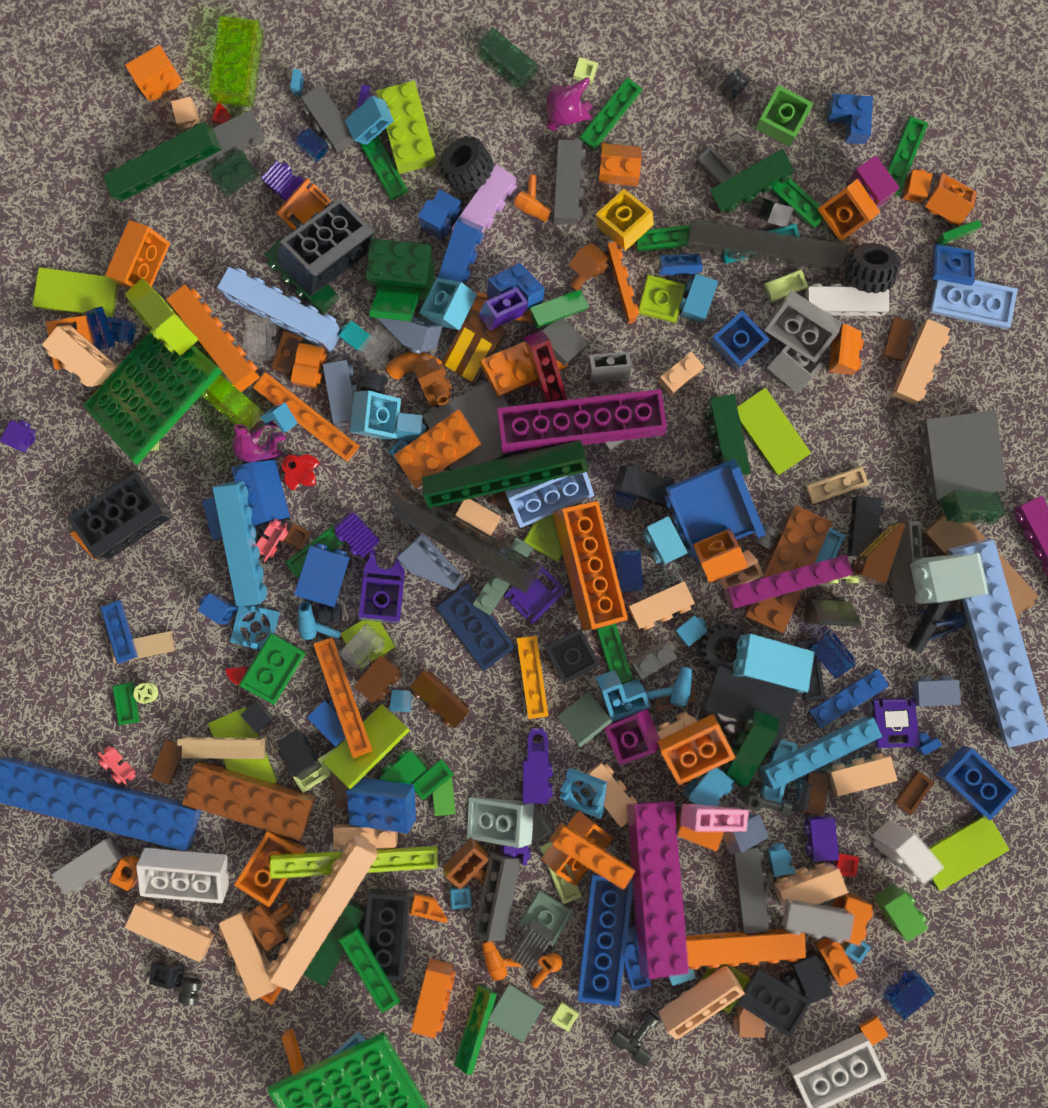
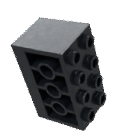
M340 198L335 202H330L322 212H316L308 222L299 224L294 232L290 235L286 234L280 239L277 263L312 297L369 253L370 240L373 238L374 231Z
M131 472L125 475L123 481L119 484H112L106 488L107 492L101 496L96 495L92 497L86 506L73 510L71 512L72 515L67 519L92 557L98 560L109 561L173 518L174 515L149 477L137 472Z

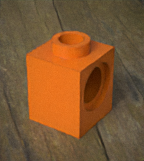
M923 169L912 170L907 176L902 199L922 203L928 197L933 174L927 173Z
M133 855L122 858L109 882L126 891L133 888L138 879L137 864L139 858ZM125 867H129L131 869V876L126 874Z

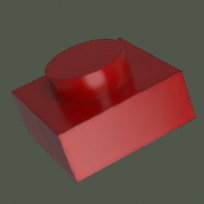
M838 853L839 860H836L835 866L840 870L841 875L856 878L859 857Z

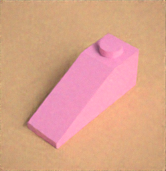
M683 804L680 825L694 831H746L748 810L700 804Z

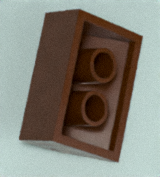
M428 668L424 669L410 686L412 689L411 694L418 700L422 698L428 703L426 707L433 714L436 712L442 716L441 721L449 728L451 726L456 728L472 710L468 704Z

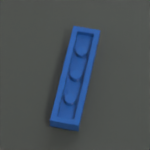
M875 669L810 709L809 712L821 729L886 689L889 685L880 670Z

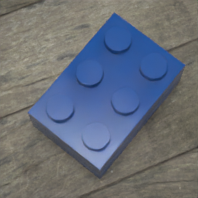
M965 745L936 774L979 816L990 821L1018 791L972 747Z
M361 778L351 789H347L351 826L408 834L416 821L413 784Z

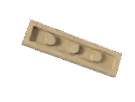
M182 737L177 739V746H182V758H265V737Z

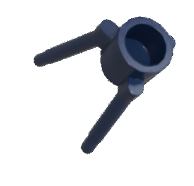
M926 609L917 610L918 613H925ZM945 610L943 615L947 616H945L944 621L936 622L934 625H945L949 629L931 635L929 641L951 632H958V628H964L966 626L964 613Z

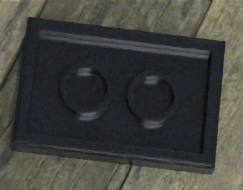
M758 966L743 989L745 994L736 1000L739 1006L791 1038L812 1003L809 998Z

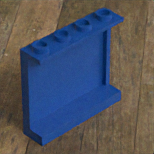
M735 459L665 488L668 493L665 496L669 508H674L675 512L672 513L676 525L681 524L682 529L679 530L683 541L688 540L687 551L690 558L695 557L697 563L700 561L693 544L731 528L736 540L752 533H756L758 538L766 535Z

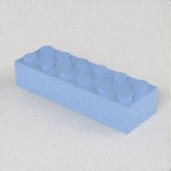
M228 267L217 287L227 299L295 335L302 336L305 340L316 346L323 347L324 350L330 353L340 338L341 329L339 324L336 323L335 318L328 314H325V316L320 315L313 306H303L300 304L301 301L291 295L289 298L284 296L280 289L274 286L271 288L267 287L264 281L257 277L253 279L248 277L247 273L238 267L236 269Z

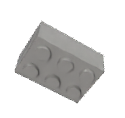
M791 290L769 319L764 331L815 363L839 333L842 322Z

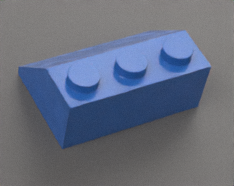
M276 460L251 462L232 467L235 482L244 481V485L248 489L247 501L248 506L252 510L251 521L253 527L269 524L274 519L280 521L290 518Z

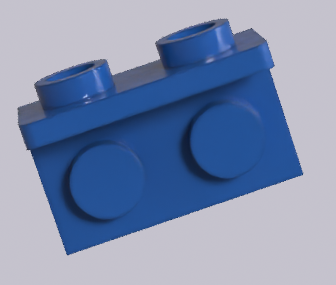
M699 253L660 255L659 257L660 275L695 274L703 270Z

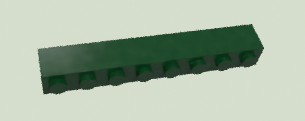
M575 441L422 477L423 496L428 507L431 508L588 472L582 441Z

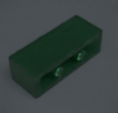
M494 27L477 44L479 58L483 62H489L493 65V69L499 75H505L513 87L518 86L523 90L538 73V64Z
M953 490L940 499L946 520L949 522H957L958 524L965 522L972 524L986 523L987 525H992L1006 515L999 493Z

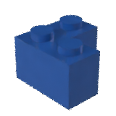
M833 93L827 106V122L846 124L845 143L865 144L871 136L873 96Z
M439 189L433 201L428 199L418 215L421 229L442 241L444 236L447 237L450 234L453 220H457L462 213L461 202Z
M521 263L488 279L487 296L489 299L518 287L528 302L525 309L526 312H528L529 308L543 303L544 286Z

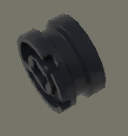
M739 68L731 72L719 86V90L721 93L726 94V98L729 101L737 97L750 81L747 76L742 75L743 72Z
M362 371L360 375L362 379L361 382H358L357 387L363 391H372L385 395L386 389L384 387L389 379L377 373Z

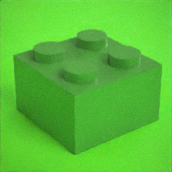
M778 85L755 129L790 147L814 103Z
M892 884L873 896L893 930L906 942H909L928 929L925 921H927L921 910L915 908L913 905L915 903L914 898L909 892H905L902 887L898 888Z

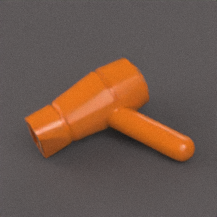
M531 174L528 181V194L523 191L519 192L515 197L514 206L520 211L546 223L552 210L535 199L537 178L536 175Z
M493 941L481 942L486 967L493 981H499L507 976L506 967H522V965L515 963L510 958H502Z
M549 953L540 958L539 965L542 969L532 980L531 986L537 988L550 972L555 973L561 969L563 959L559 954Z

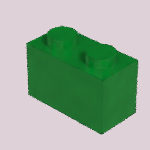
M405 749L397 756L399 761L394 765L389 763L381 770L383 775L380 779L410 784L428 766L413 749L409 752Z

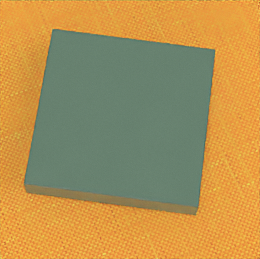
M589 691L557 716L580 747L613 722Z
M538 889L518 926L523 928L525 924L529 925L533 919L554 931L552 941L549 944L553 947L574 910Z
M509 983L492 1010L489 1021L523 1042L544 1008V1004Z

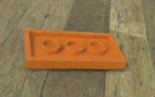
M525 341L484 358L479 362L497 398L537 381ZM556 359L559 371L567 368L568 364L563 366Z
M457 410L394 454L414 488L418 489L422 486V477L441 473L482 443L461 410Z

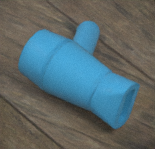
M303 601L300 603L298 609V631L302 639H313L316 637L317 631L336 639L341 636L339 631L315 622L310 602Z
M681 667L673 687L649 691L646 694L647 698L655 699L671 696V704L676 707H686L691 691L693 670Z

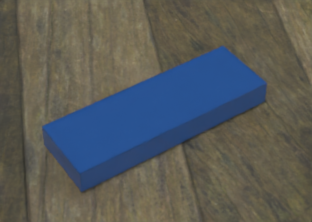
M118 600L100 607L116 663L121 664L137 658V650L122 602Z
M635 924L628 926L624 960L632 991L651 986L650 979L640 974Z

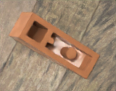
M738 1005L736 1017H733V1029L737 1031L739 1037L765 1038V1022Z

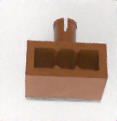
M593 243L579 249L568 265L577 272L569 282L570 286L580 290L586 280L603 274L609 266L607 262L610 257Z
M434 357L413 366L430 407L436 404H447L449 398L452 397L449 391L452 389V385L448 377L444 379V375L447 373L443 364H438Z
M470 838L443 866L445 877L459 889L472 877L484 886L486 871L481 867L489 860L486 849L473 838Z
M261 902L243 917L266 951H269L286 937L285 928L281 922L294 913L293 907L288 909L291 905L289 902H285L284 905L274 912L270 907Z

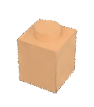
M191 97L171 102L176 123L182 132H186L193 128V125L200 123L196 105Z

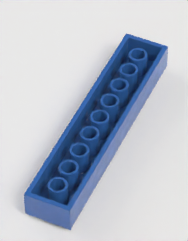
M11 757L0 758V803L182 851H187L192 847L202 810L182 805L183 802L27 761Z

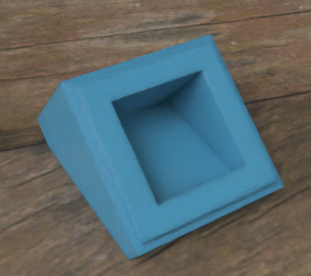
M392 690L389 711L411 712V691Z

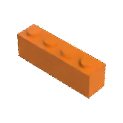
M560 823L550 839L553 846L622 889H625L635 872L629 864L563 823Z

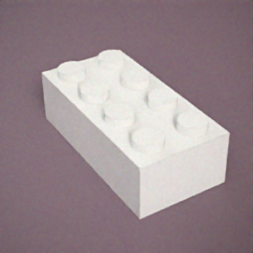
M890 820L871 835L875 840L874 846L888 857L886 860L893 868H897L901 873L903 872L914 882L918 880L925 884L943 868L915 833Z
M144 848L137 864L140 896L223 903L229 887L227 855Z
M863 1032L788 1067L807 1108L830 1107L887 1080L872 1045Z

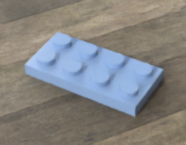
M936 280L929 313L1008 329L1011 327L1018 289L975 280L972 286Z

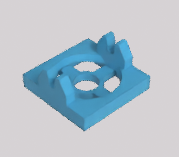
M252 605L239 606L230 642L261 649L267 637L262 641L256 642L257 635L261 632L275 634L280 612ZM256 612L254 619L250 622L242 621L247 614ZM262 614L268 618L270 627L263 625L261 621ZM254 621H258L261 624V630L257 633L252 632L250 629V625ZM240 627L247 628L251 633L249 641L242 635Z
M569 768L566 781L560 789L562 793L559 798L564 800V805L600 819L604 812L607 782ZM575 781H584L581 786L573 784ZM582 788H587L591 796L584 795ZM572 791L579 793L582 802L574 798ZM591 798L594 799L592 802L594 806L588 805V802Z

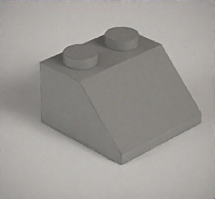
M786 345L767 368L771 371L772 375L780 378L790 390L798 394L814 377L824 362L818 358L814 363Z

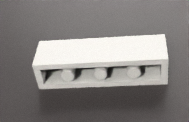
M813 284L804 292L806 300L830 315L884 316L889 312V290L874 294L859 291L851 286L842 287L841 284H833L830 287H822V284Z

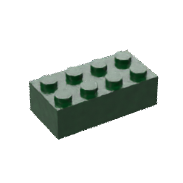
M735 393L710 398L704 405L705 408L702 409L704 420H708L709 427L706 428L708 439H712L713 447L710 448L712 459H716L717 466L735 459L743 478L751 474Z

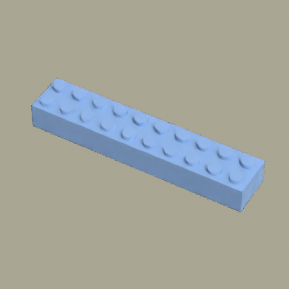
M985 538L947 549L949 555L980 553L988 593L961 599L1003 743L1010 748L1048 738L1047 723L995 541L991 538Z

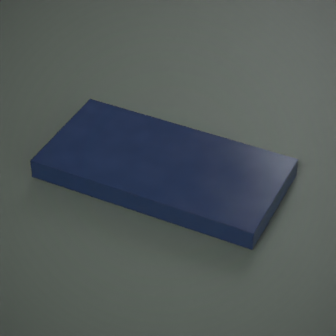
M467 583L437 605L436 608L481 669L485 671L516 648V646L492 614L489 616L473 606L478 596Z

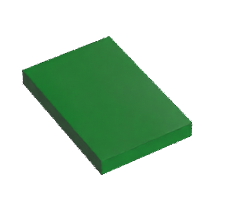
M380 285L370 308V317L410 322L420 296V289Z
M270 633L239 683V686L275 705L306 652Z

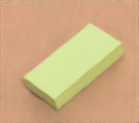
M801 269L763 285L771 303L786 298L791 290L798 293L808 288Z

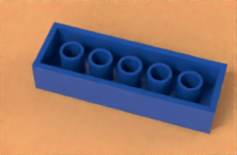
M591 870L577 985V1001L619 1006L633 890L632 877L625 889H622Z

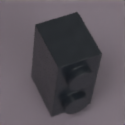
M296 729L277 742L280 748L278 753L284 761L286 760L288 764L286 767L287 771L292 777L303 780L322 767L306 735L300 730Z
M810 950L805 953L806 958H799L798 961L790 963L804 990L805 997L814 1003L833 994L831 990L833 983L829 975L823 972L822 967L825 965L820 955H816Z

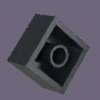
M581 628L545 647L564 684L600 665Z

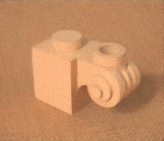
M684 711L676 716L677 720L671 723L665 721L658 725L659 729L656 731L659 738L662 739L697 722V720L690 716L687 711Z

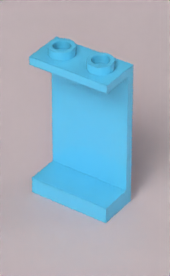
M753 634L740 635V639L737 642V657L733 665V676H748L796 689L798 693L808 692L814 657L813 651Z

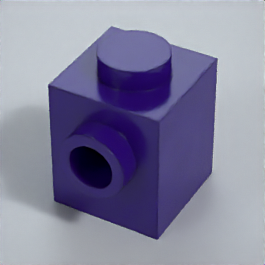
M10 420L0 442L26 453L28 447L35 441L36 431L30 429L31 424L19 420L17 423Z

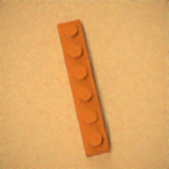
M266 372L254 385L253 388L274 405L286 403L298 424L348 462L360 448L358 444Z
M333 637L314 643L313 645L352 758L372 752L370 741Z

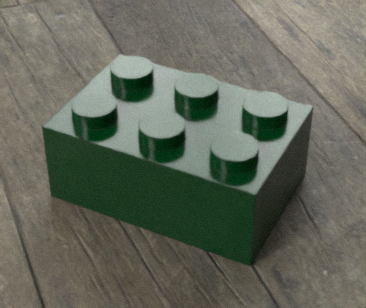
M371 238L366 272L368 284L428 291L433 255L431 245Z

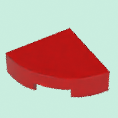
M217 103L211 120L212 123L221 125L232 118L228 110L222 104Z
M247 666L225 669L226 674L234 684L239 685L247 672Z

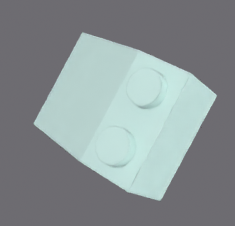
M980 553L927 557L910 564L919 604L937 603L988 593Z
M470 797L467 839L473 838L478 841L518 848L532 844L534 804H523V801Z

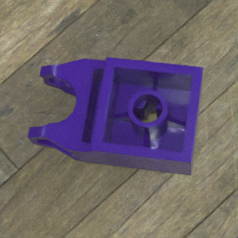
M375 550L370 551V558L364 567L359 620L400 624L405 570L400 565L398 558L392 568L381 569L376 563ZM379 596H384V600L387 603L379 605L376 599H379Z
M532 728L528 734V757H523V804H548V798H552V783H548V777H552L553 773L552 762H548V737L543 728ZM535 734H541L544 738L542 742L535 743L532 737Z

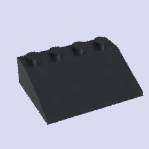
M719 664L700 707L698 721L714 714L722 732L725 735L737 738L739 732L744 731L745 722L748 717H752L754 711L779 719L778 734L769 748L776 751L784 735L798 690L748 676L736 677L733 676L734 668Z

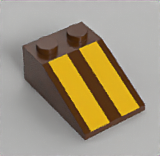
M471 309L455 336L442 364L473 384H476L484 372L479 362L495 354L507 335L506 329L500 326L489 331L480 318L479 312Z
M898 523L888 526L856 560L852 561L851 569L853 575L850 577L873 585L886 583L905 524Z

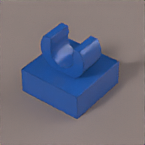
M927 732L919 733L920 747H915L919 755H926L942 746L938 738H930Z

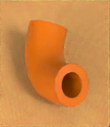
M411 351L402 353L390 360L385 368L392 378L399 380L408 372H413V366L434 358V356L425 352L415 353ZM436 358L438 364H441V360Z

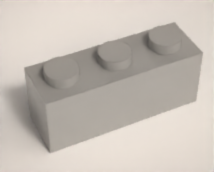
M109 837L53 873L52 876L64 895L71 891L73 894H76L85 888L83 885L89 880L93 883L102 877V871L107 869L109 872L116 868L119 864L118 861L124 857L112 838Z
M786 899L782 924L792 934L800 935L801 932H805L814 938L821 939L822 936L830 937L829 939L832 941L842 942L843 940L850 941L854 915L845 909Z

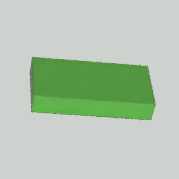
M452 777L433 792L435 816L456 814Z

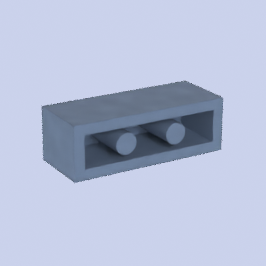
M347 360L323 364L333 424L335 426L351 424L354 392H358L357 386L353 385L352 378L355 377L353 365L350 366Z

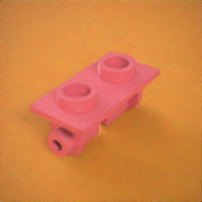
M278 519L270 521V524L264 531V534L270 538L266 539L261 536L256 546L259 548L260 556L261 554L264 555V562L268 557L272 558L278 549L276 547L278 541H283L287 536V523L281 526L282 522Z
M108 746L104 750V755L100 752L98 753L100 758L98 763L105 770L110 769L113 773L111 777L118 785L122 783L126 787V780L132 781L136 777V771L126 761L119 766L117 763L123 757L114 747Z

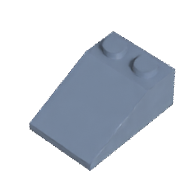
M414 315L410 322L378 318L404 346L410 347V351L421 353L422 351L429 352V350L437 348L442 325Z
M424 533L420 534L397 557L404 569L452 590L457 588L464 577Z

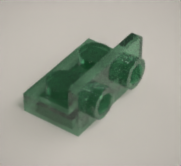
M242 150L232 153L229 159L223 163L216 164L209 172L227 198L259 176Z

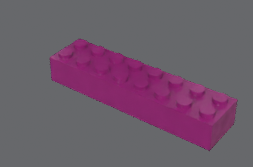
M661 389L497 408L502 454L536 451L580 440L583 445L664 436L667 430Z
M662 800L627 804L631 865L635 871L632 878L640 974L648 979L689 974L674 801Z

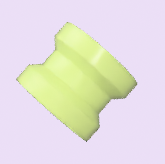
M153 683L139 684L134 689V698L142 704L153 702L158 697V689Z

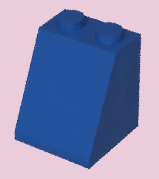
M321 543L310 545L294 595L335 607L350 556L346 555L347 551L335 548V551L328 550L327 545Z

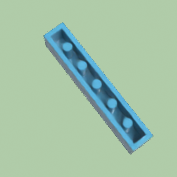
M244 481L220 483L213 487L236 607L258 605L266 599L267 588L263 583L264 572L259 563L260 551L255 542L256 530L252 526V510L248 506L247 501L248 489L244 485Z
M862 717L759 767L758 770L766 787L776 789L881 738L882 735L874 718Z

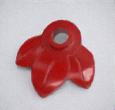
M308 454L299 457L295 455L286 456L282 460L285 484L293 491L297 489L299 483L305 486L315 485L316 477L312 469L319 465L318 459ZM290 461L295 462L296 466L294 469L288 467Z

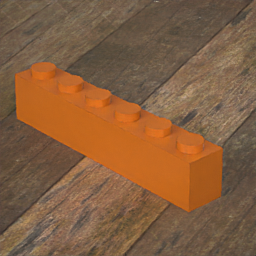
M184 284L169 296L167 301L196 335L199 342L231 383L242 392L260 378L256 373L257 366L251 359L248 361L245 359L246 353L240 345L235 346L233 344V341H235L234 337L228 330L226 332L222 330L224 325L217 316L214 318L211 316L210 313L213 312L205 302L202 304L199 301L202 298L194 288L190 290Z
M786 928L744 934L742 931L686 935L688 969H699L700 966L705 965L710 968L720 967V964L739 966V963L745 962L750 965H757L759 961H766L767 963H778L779 960L796 962L799 958H806L805 933L801 932L800 935L792 934Z

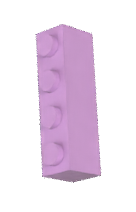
M497 164L490 173L491 177L486 180L484 185H481L459 217L483 226L482 233L485 228L489 229L495 220L493 217L496 212L500 213L503 210L508 195L511 197L517 189L516 177Z

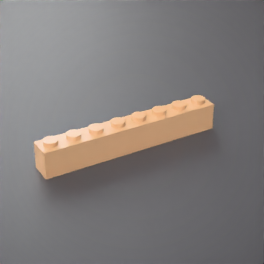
M353 836L351 841L345 844L343 854L334 861L329 876L324 877L321 889L313 895L309 908L302 912L297 927L294 926L292 928L287 943H283L280 947L277 959L272 960L268 972L271 983L290 991L293 990L378 856L376 845L357 836Z

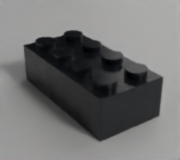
M371 888L367 900L364 939L388 980L403 981L412 891Z

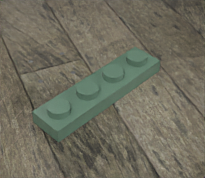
M516 537L473 603V606L490 616L533 550V547Z

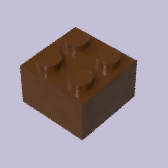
M386 654L380 655L354 685V688L370 702L373 703L377 700L380 702L390 692L387 688L390 685H395L402 678L403 675L400 673L403 669Z

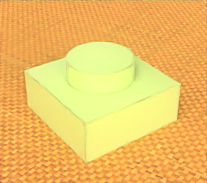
M579 57L573 79L581 81L585 77H589V84L592 85L598 63Z
M561 1000L551 1017V1021L569 1032L579 1015V1011Z

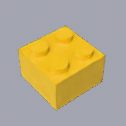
M626 189L619 192L595 214L598 229L610 239L616 241V244L625 251L654 225L652 210Z

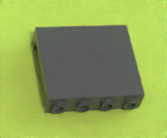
M488 379L481 381L479 387L473 390L472 388L461 392V396L456 399L454 397L449 398V402L438 408L436 406L429 408L425 411L426 414L423 415L428 427L431 429L455 411L461 410L482 443L450 466L451 470L502 459L509 455L502 454L497 408L509 407L504 396L497 398Z
M996 410L918 421L917 433L921 441L920 455L923 457L924 464L922 473L926 479L925 494L928 497V501L1006 490Z

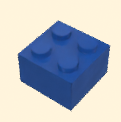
M742 310L716 333L709 343L737 371L765 346L770 339Z

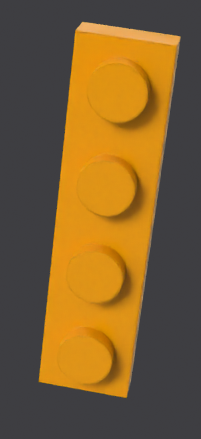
M537 635L517 638L528 719L548 716Z

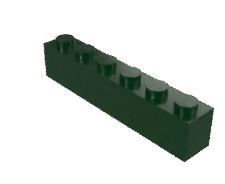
M204 122L197 123L188 131L176 134V137L171 140L161 142L154 149L144 151L137 158L127 160L120 167L110 169L108 173L103 175L111 198L122 202L222 149L214 129Z

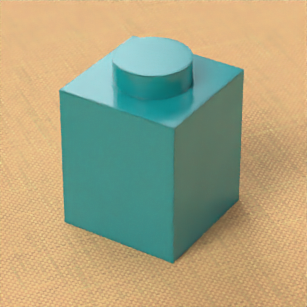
M352 320L349 324L346 323L340 330L341 334L339 337L360 355L373 340L370 334Z

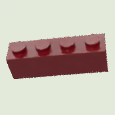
M542 330L524 337L543 403L567 400L548 336Z

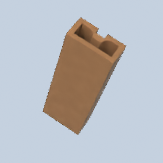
M957 506L949 507L937 520L921 532V536L940 556H948L947 549L985 539ZM998 552L1018 620L1020 618L1019 614L1023 610L1031 608L1035 604L1034 600L1039 596Z

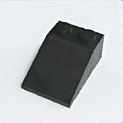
M812 595V599H806V624L861 626V620L852 603L845 602L843 597H832L831 601L825 600V596Z

